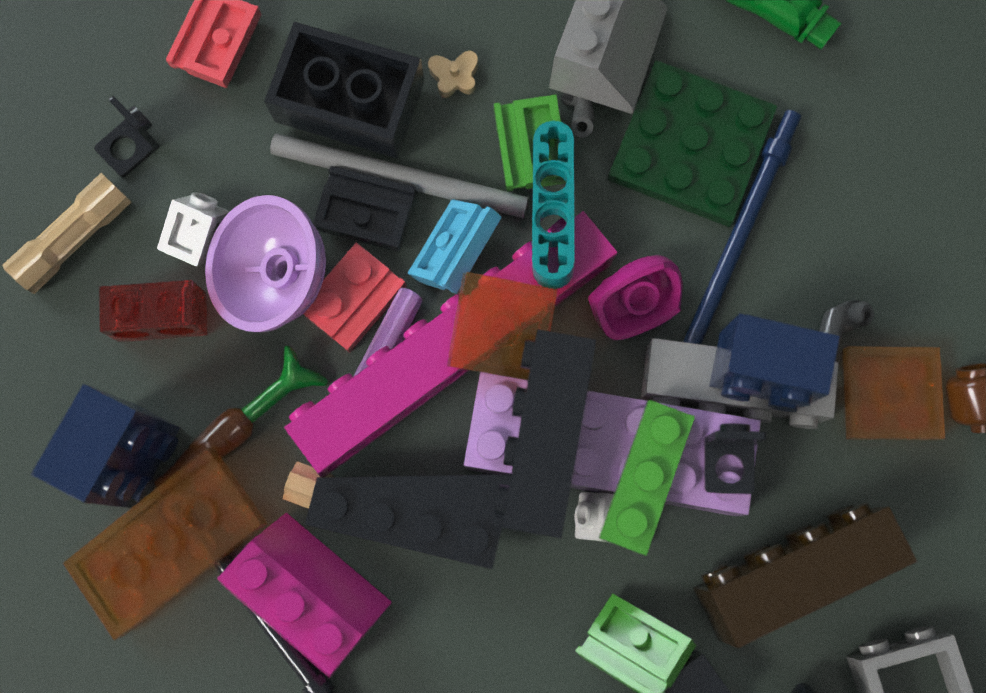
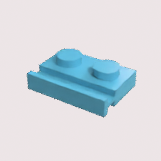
M452 199L409 269L408 274L420 283L442 290L448 289L452 293L457 294L502 217L491 207L486 206L484 209L478 204Z

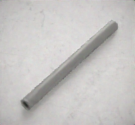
M278 133L274 134L271 141V154L327 169H330V166L414 186L417 192L448 200L454 199L478 204L484 209L488 206L496 212L524 218L529 197Z

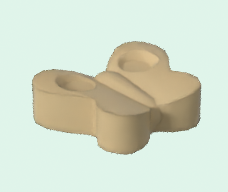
M466 51L455 61H450L436 55L429 59V72L439 82L438 91L441 97L448 98L453 95L455 90H459L467 95L474 93L475 79L473 76L478 68V56L476 53Z

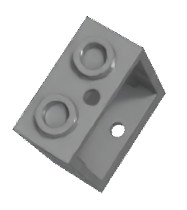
M933 626L908 630L904 632L906 640L889 644L888 639H877L859 645L861 652L846 656L858 693H884L877 672L878 669L931 654H936L948 693H974L955 636L953 634L937 632Z

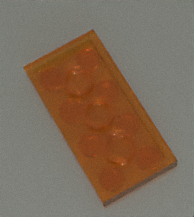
M206 448L64 561L63 565L113 640H117L127 635L268 523L215 448Z

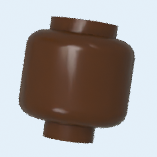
M986 363L958 367L955 370L956 375L952 376L946 383L951 418L958 424L970 426L973 433H986Z

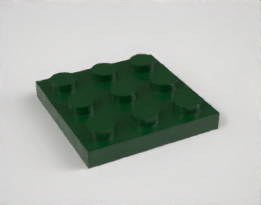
M655 60L607 180L730 227L734 221L778 106Z

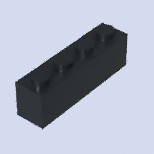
M537 329L535 340L525 339L520 368L530 369L527 389L519 387L516 389L512 416L520 417L521 423L518 437L508 435L503 465L513 466L509 486L499 484L494 512L495 514L504 515L502 528L562 539L596 339Z

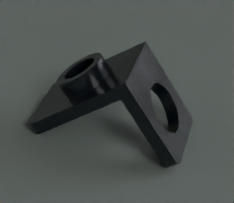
M111 96L108 100L125 120L99 141L94 149L120 177H126L160 145L148 133L147 130L153 125L135 105L127 110L114 96ZM122 138L132 139L136 145L134 154L126 160L115 159L112 154L114 144Z
M728 423L720 424V431H715L704 437L705 491L707 493L752 494L755 490L754 445L766 441L767 432H750L749 424ZM724 455L735 456L742 463V477L735 483H725L716 474V463Z

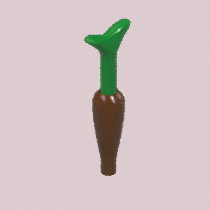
M286 345L284 347V365L280 378L244 408H229L220 414L189 445L176 462L154 481L155 485L163 494H168L181 482L211 466L242 445L253 433V422L288 393L309 386L328 385L327 379L313 370L300 366L296 352L292 347Z

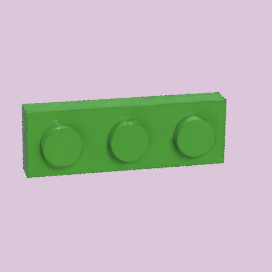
M652 400L646 402L598 538L647 556L695 416Z

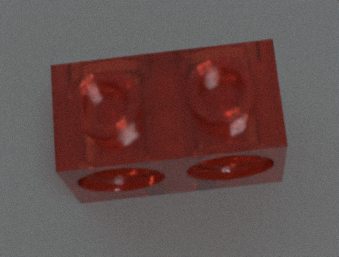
M192 280L99 287L100 332L118 342L207 336L206 292Z

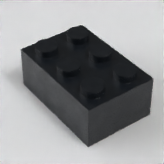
M294 21L264 103L276 123L398 159L425 81L421 58Z

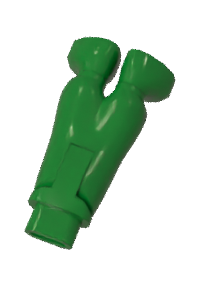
M725 0L740 9L761 17L776 28L794 37L801 44L806 39L820 50L841 25L838 20L826 12L830 6L825 4L819 10L823 3L822 0Z

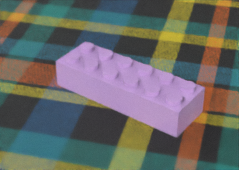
M480 373L464 460L466 470L495 475H511L513 466L503 465L508 435L518 437L521 418L512 416L516 389L517 387L527 389V380ZM587 391L571 488L614 494L647 401ZM663 404L695 416L665 504L731 516L748 515L751 494L707 493L705 491L704 437L715 431H720V424L728 423L749 424L750 432H759L761 420ZM754 445V468H755L757 445ZM724 455L716 463V474L723 482L732 484L742 477L743 466L735 456Z

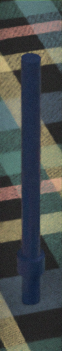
M786 110L774 137L769 138L761 153V158L763 159L761 167L683 340L685 343L701 345L779 167L785 166L792 151L790 142L802 118L796 111Z

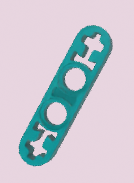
M549 121L540 125L533 137L532 271L534 279L539 285L548 289H558L567 285L573 278L574 136L568 125L559 121ZM549 139H558V160H549ZM557 175L565 180L566 185L559 191L551 192L542 187L541 181L547 176ZM549 215H558L565 220L566 226L559 232L551 233L544 230L540 223ZM549 247H558V264L560 266L557 273H550L548 270Z

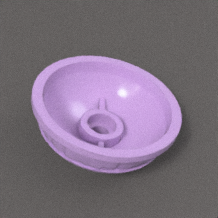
M262 195L240 203L221 221L208 248L205 266L206 285L216 311L230 325L249 332H268L294 321L307 311L321 289L326 268L323 241L308 215L298 205L287 199L272 195Z

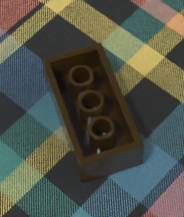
M868 502L855 507L853 504L842 507L827 515L830 523L826 525L825 523L813 527L811 524L805 525L786 534L785 537L788 543L784 545L777 544L770 547L769 544H766L744 554L743 557L746 563L740 566L733 565L728 567L727 564H724L702 574L701 577L704 583L693 589L717 639L735 648H740L918 562L890 507L871 508Z

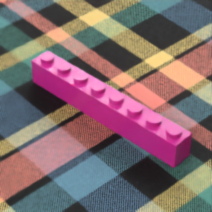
M582 211L574 217L573 278L567 285L558 289H548L537 283L532 271V241H530L513 254L512 259L514 261L502 270L496 266L483 274L476 282L478 287L466 296L460 292L448 299L440 308L442 313L429 323L422 319L412 325L403 334L405 340L396 347L390 349L388 346H385L372 354L366 360L368 367L354 377L348 373L337 379L329 386L328 392L330 394L317 404L309 401L297 408L289 416L291 422L284 429L320 477L329 475L610 267L617 251L587 214ZM563 218L559 219L547 232L556 233L563 230L566 226L565 220ZM549 247V262L547 266L550 273H557L560 266L558 264V247Z

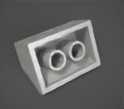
M575 0L554 56L549 88L633 114L668 7L662 0Z

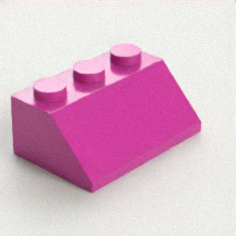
M288 513L282 515L252 539L217 578L224 588L329 678L392 603Z

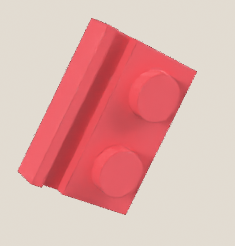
M194 0L165 60L174 69L180 68L190 75L227 88L262 15L258 6L242 0Z
M356 242L325 277L316 299L303 315L350 353L388 309L398 290L406 288L407 285L403 279L396 276L388 267Z

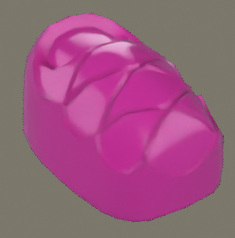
M661 255L646 256L626 264L615 274L604 279L589 295L588 301L601 330L611 339L624 340L665 323L681 311L683 280L678 266L672 260Z

